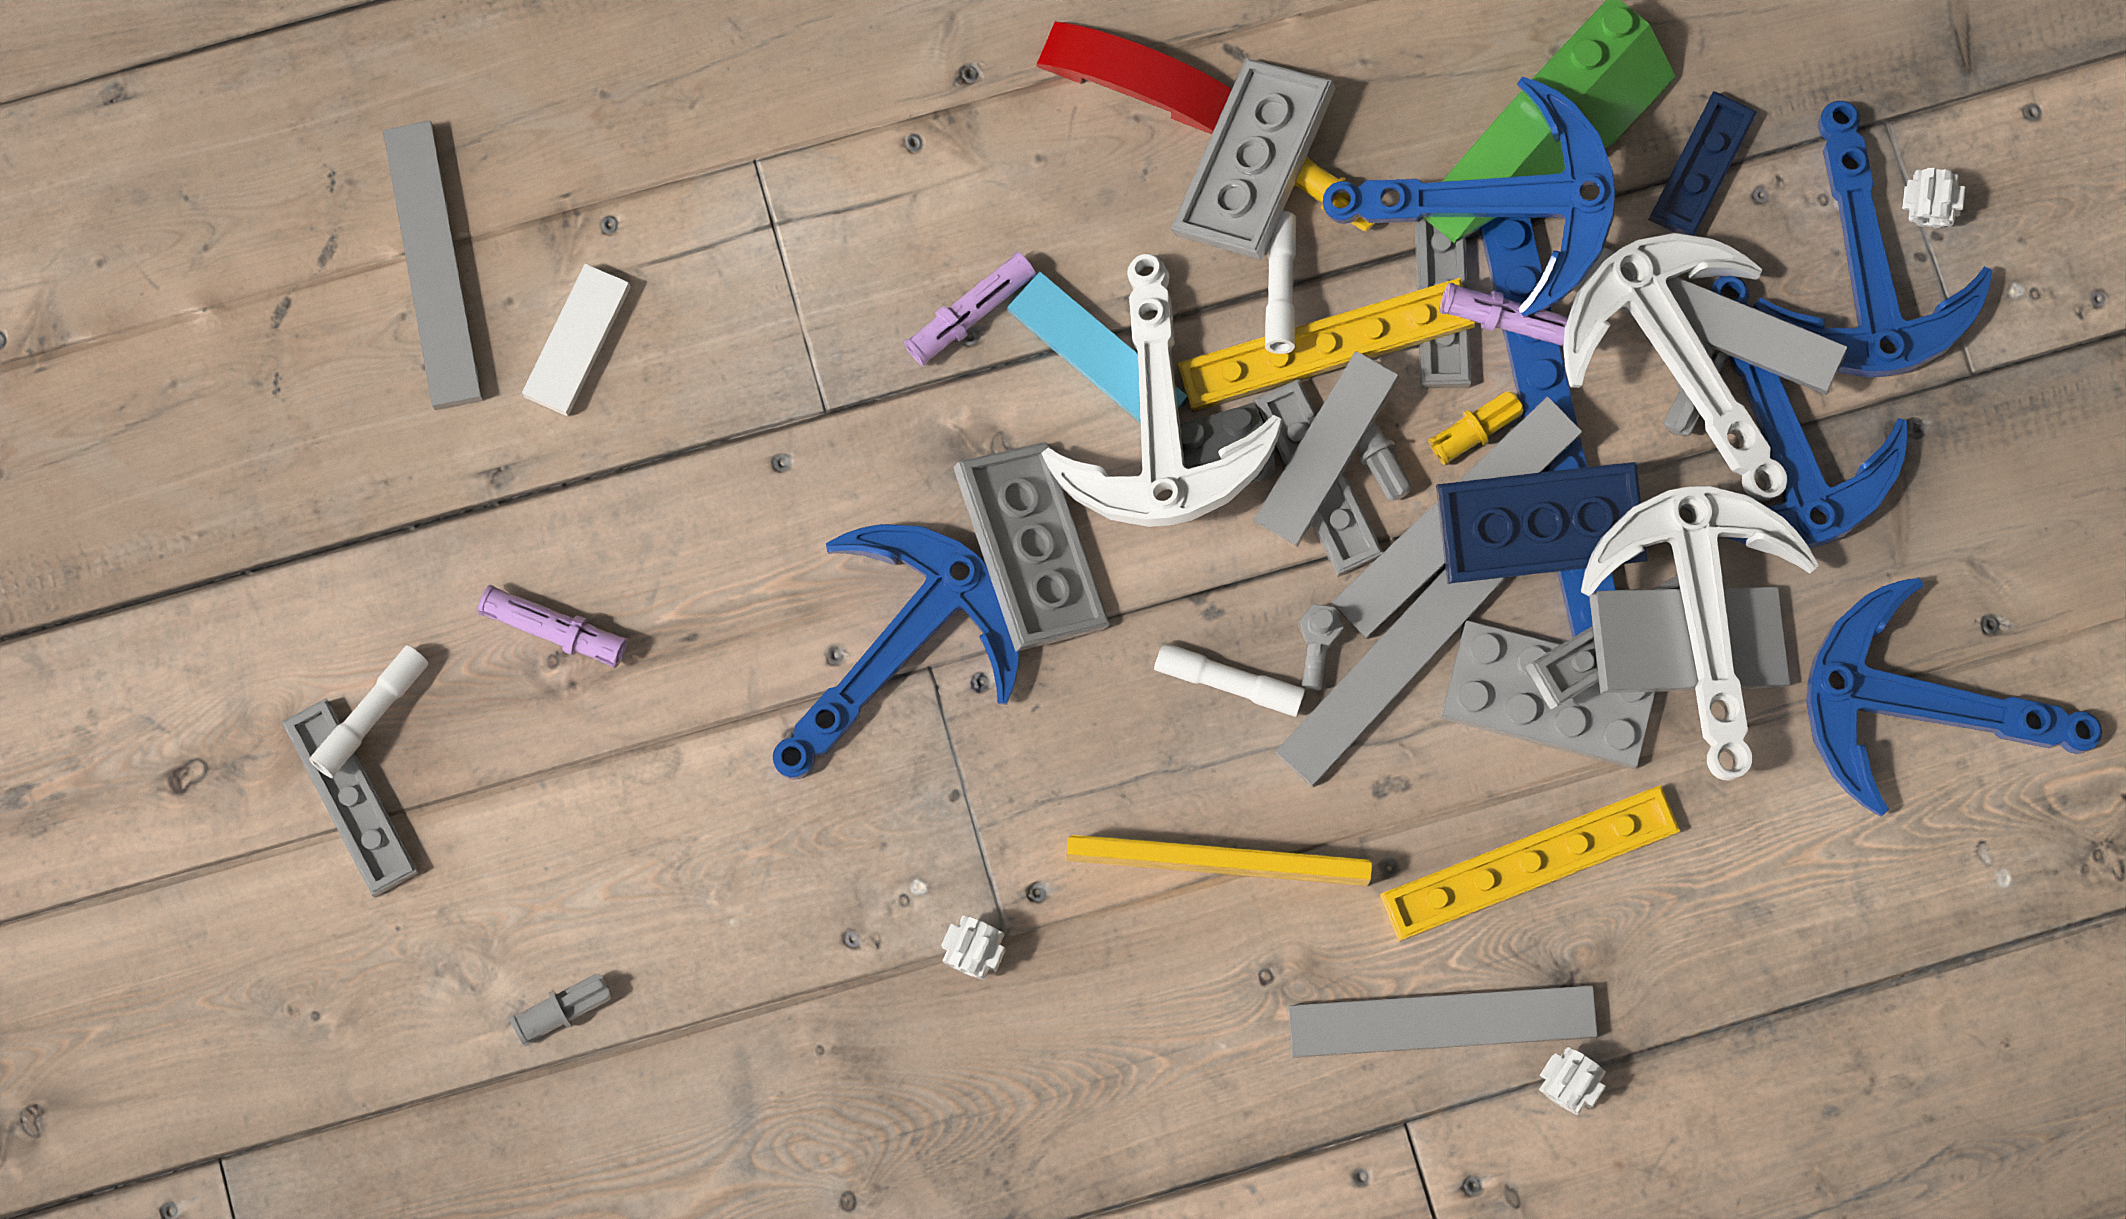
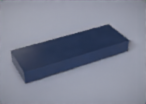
M1713 91L1648 220L1674 233L1695 236L1757 111Z

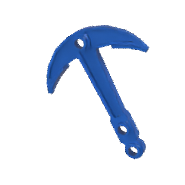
M1522 76L1517 86L1531 99L1540 111L1554 141H1561L1565 170L1562 173L1422 183L1417 179L1367 180L1359 187L1350 182L1339 181L1326 189L1323 195V207L1330 219L1340 224L1351 223L1359 217L1368 223L1418 222L1424 217H1546L1565 219L1561 251L1553 250L1541 280L1528 299L1518 309L1525 318L1541 312L1562 300L1579 285L1599 259L1614 219L1616 195L1613 170L1597 130L1575 103L1559 91L1541 82ZM1586 185L1597 186L1600 192L1596 199L1588 201L1581 197V190ZM1389 191H1396L1400 194L1399 202L1392 207L1385 206L1382 203L1383 196ZM1342 192L1348 193L1351 196L1348 206L1337 208L1333 205L1334 197Z
M1834 101L1823 109L1818 120V130L1827 141L1823 149L1831 194L1838 202L1858 328H1824L1825 319L1795 313L1776 306L1763 298H1760L1753 307L1758 311L1847 346L1848 351L1840 366L1839 373L1868 378L1886 377L1910 372L1943 355L1971 327L1984 305L1990 288L1992 270L1984 266L1964 289L1939 303L1932 314L1909 321L1902 318L1871 195L1874 183L1865 139L1856 132L1860 124V115L1858 110L1849 102ZM1837 112L1843 113L1848 117L1849 122L1847 124H1839L1833 119V114ZM1847 157L1854 159L1858 163V168L1854 170L1847 169L1843 165L1842 159ZM1880 342H1892L1896 347V352L1893 354L1883 352L1880 348Z
M1722 276L1712 284L1710 291L1722 295L1721 290L1723 288L1731 287L1735 289L1738 293V298L1734 301L1749 306L1747 304L1749 290L1745 282L1740 278ZM1730 356L1729 360L1734 372L1742 378L1760 432L1770 446V459L1781 464L1787 475V485L1782 492L1785 503L1766 507L1782 516L1799 533L1809 548L1822 546L1844 537L1875 513L1898 478L1905 459L1907 420L1897 419L1884 444L1860 465L1855 473L1856 476L1835 487H1829L1823 478L1779 376ZM1814 510L1822 511L1827 517V523L1822 525L1815 524L1810 518V512ZM1725 537L1743 544H1746V540L1748 539Z
M873 525L847 532L826 543L828 554L866 556L891 565H896L898 560L925 576L926 580L836 687L828 688L795 725L794 737L782 740L775 747L773 763L782 776L792 780L807 776L813 769L815 756L826 755L860 718L861 709L958 610L965 611L983 633L979 638L993 668L997 703L1008 704L1015 686L1020 651L1015 652L987 566L977 554L961 542L922 526ZM965 564L969 567L970 573L966 579L955 580L951 576V571L955 565ZM825 711L832 712L835 715V723L827 729L820 728L817 724L818 716ZM792 748L800 750L802 757L797 765L788 766L784 763L783 757L787 750Z
M1920 578L1901 580L1882 586L1861 598L1831 626L1812 661L1807 683L1806 704L1813 742L1836 782L1859 804L1880 817L1889 808L1883 800L1873 778L1866 746L1857 745V711L1992 732L2000 739L2048 749L2060 744L2062 748L2073 754H2081L2097 746L2102 737L2100 722L2094 715L2088 712L2078 711L2068 715L2060 706L2015 697L2002 700L1866 666L1865 659L1872 637H1876L1881 633L1898 607L1924 586ZM1831 673H1837L1843 677V689L1837 690L1830 685L1829 675ZM2029 712L2039 716L2041 720L2039 729H2032L2028 726L2026 716ZM2078 722L2088 726L2090 730L2088 739H2082L2076 734L2075 727Z

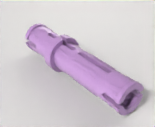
M1014 253L1013 257L984 280L980 281L949 308L943 305L935 312L936 318L910 339L903 342L904 346L921 366L926 365L927 361L952 341L960 342L967 336V329L1000 305L1002 301L1027 281L1033 279L1036 276L1035 270L1021 253Z
M1451 282L1448 283L1444 290L1440 305L1441 314H1449L1481 323V328L1493 331L1496 327L1564 346V331L1568 316L1543 310L1524 318L1518 310L1522 304L1504 299L1503 293L1491 291L1490 294L1457 286Z
M492 585L487 586L478 605L479 615L498 620L539 638L551 641L562 646L563 652L570 655H575L577 652L599 660L613 668L619 665L627 647V638L589 625L588 619L577 615L572 618L524 598L509 594Z

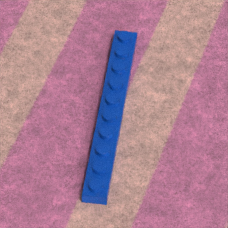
M1497 217L1479 228L1493 290L1503 293L1504 299L1523 304L1543 275L1530 217ZM1548 307L1547 309H1545V310H1547V311L1552 312V311H1551V307ZM1503 330L1517 396L1524 410L1522 418L1524 419L1548 396L1578 427L1560 346ZM1581 437L1577 438L1543 472L1586 468L1587 463ZM1586 569L1558 572L1572 637L1593 625L1590 597L1581 592ZM1612 572L1600 583L1595 591L1615 590Z

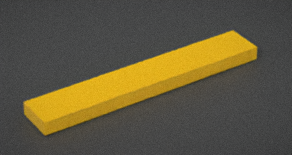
M1461 277L1295 327V348L1289 353L1275 354L1267 351L1265 348V337H1261L1178 362L1192 412L1282 386L1297 379L1302 380L1345 367L1355 351L1371 359L1474 328L1475 321L1440 313L1441 300L1446 286L1451 282L1463 287Z
M1659 785L1380 894L1398 942H1401L1676 835L1680 832V829L1663 789Z
M1071 835V837H1068L1067 861L1357 886H1368L1371 880L1372 862H1369L1367 859Z

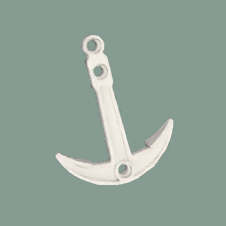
M1679 233L1639 239L1622 247L1598 265L1576 293L1564 331V360L1570 387L1579 388L1582 386L1592 354L1611 325L1607 319L1622 306L1626 307L1705 420V430L1730 469L1742 475V485L1746 494L1758 502H1766L1780 495L1787 485V475L1784 468L1777 461L1770 459V446L1745 407L1735 401L1666 284V280L1688 272L1689 279L1733 276L1756 280L1760 277L1762 269L1747 256L1726 244L1710 238ZM1621 267L1628 268L1632 272L1633 281H1628L1621 273ZM1728 434H1733L1738 438V449L1730 444ZM1755 475L1761 476L1765 480V491L1757 486Z
M1142 254L1130 263L1127 271L1129 282L1133 288L1129 296L1132 340L1138 350L1142 473L1139 476L1108 477L1103 467L1073 461L1056 453L1049 447L1041 454L1061 487L1082 505L1114 521L1147 527L1170 526L1192 521L1229 503L1258 476L1270 458L1277 443L1283 421L1281 418L1273 415L1248 436L1220 449L1219 455L1221 460L1191 469L1185 468L1171 349L1175 344L1171 298L1166 290L1169 284V274L1161 258L1153 254ZM1154 267L1150 275H1138L1144 268ZM1158 311L1154 319H1142V316L1147 312ZM1169 489L1173 491L1172 496L1168 500L1159 501L1156 499L1157 495L1163 490Z
M1711 486L1684 487L1668 490L1631 508L1601 537L1591 554L1585 570L1581 592L1587 596L1592 595L1600 583L1615 568L1643 552V547L1662 542H1669L1671 544L1698 676L1695 691L1703 738L1711 745L1707 754V764L1715 777L1730 781L1748 772L1752 764V753L1749 746L1743 741L1748 727L1740 680L1734 674L1717 537L1748 538L1746 540L1747 547L1779 556L1799 566L1809 574L1819 565L1799 533L1782 516L1750 496ZM1681 507H1686L1692 512V523H1687L1681 519L1679 515ZM1713 703H1718L1724 708L1725 716L1723 720L1717 719L1712 715L1711 706ZM1721 752L1731 756L1733 760L1731 769H1725L1721 766L1719 762Z

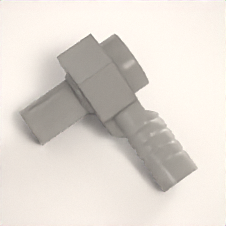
M1312 604L1298 623L1304 641L1308 646L1302 687L1311 690H1321L1327 649L1342 633L1343 625L1335 607Z

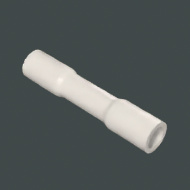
M1288 211L1282 212L1267 246L1266 253L1269 260V284L1265 322V348L1267 351L1275 354L1289 353L1295 348L1293 261L1296 256V216Z
M1165 642L1161 645L1154 667L1155 671L1194 684L1202 683L1250 699L1255 704L1294 717L1297 716L1305 692L1304 688L1265 675L1257 676L1209 660L1202 654Z
M406 645L378 677L377 683L347 719L342 724L336 726L312 754L309 761L320 772L333 778L358 749L364 736L395 700L404 695L429 665L428 661L418 651Z

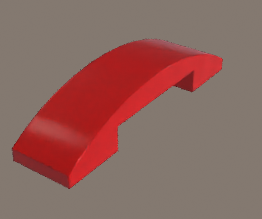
M1054 22L1037 61L1038 68L1080 84L1083 79L1120 92L1171 112V119L1209 134H1213L1232 90L1204 72L1164 53L1106 32L1064 22Z

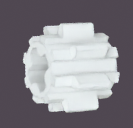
M1927 168L1916 170L1913 180H1908L1907 186L1904 189L1902 209L1910 210L1909 221L1921 227L1940 228L1952 226L1955 216H1960V212L1964 208L1966 187L1958 186L1959 175L1953 174L1947 169Z
M963 915L958 926L950 924L941 944L942 948L947 950L942 961L960 972L985 980L989 969L994 972L997 971L1006 951L1005 947L1000 945L1004 933L984 922Z
M1567 1047L1561 1056L1555 1053L1540 1074L1545 1081L1539 1090L1562 1108L1578 1115L1584 1106L1589 1109L1593 1107L1606 1088L1605 1085L1600 1083L1606 1071L1582 1053Z

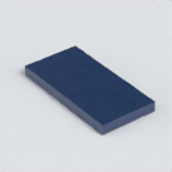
M1636 462L1437 484L1436 492L1447 584L1586 569L1591 554L1601 537L1627 511L1641 504ZM1643 547V552L1623 564L1648 561L1646 547Z

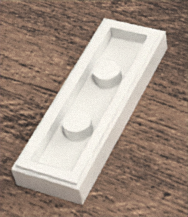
M584 264L522 391L524 398L569 416L631 288L629 282Z

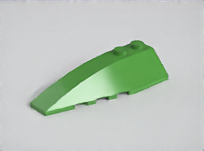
M1606 0L1532 80L1541 82L1559 91L1575 103L1600 134L1604 148L1607 149L1616 143L1670 85L1676 75L1650 24L1621 0ZM1521 90L1442 182L1560 174L1565 170L1561 141H1554L1542 114L1531 99ZM1497 217L1424 218L1455 244Z

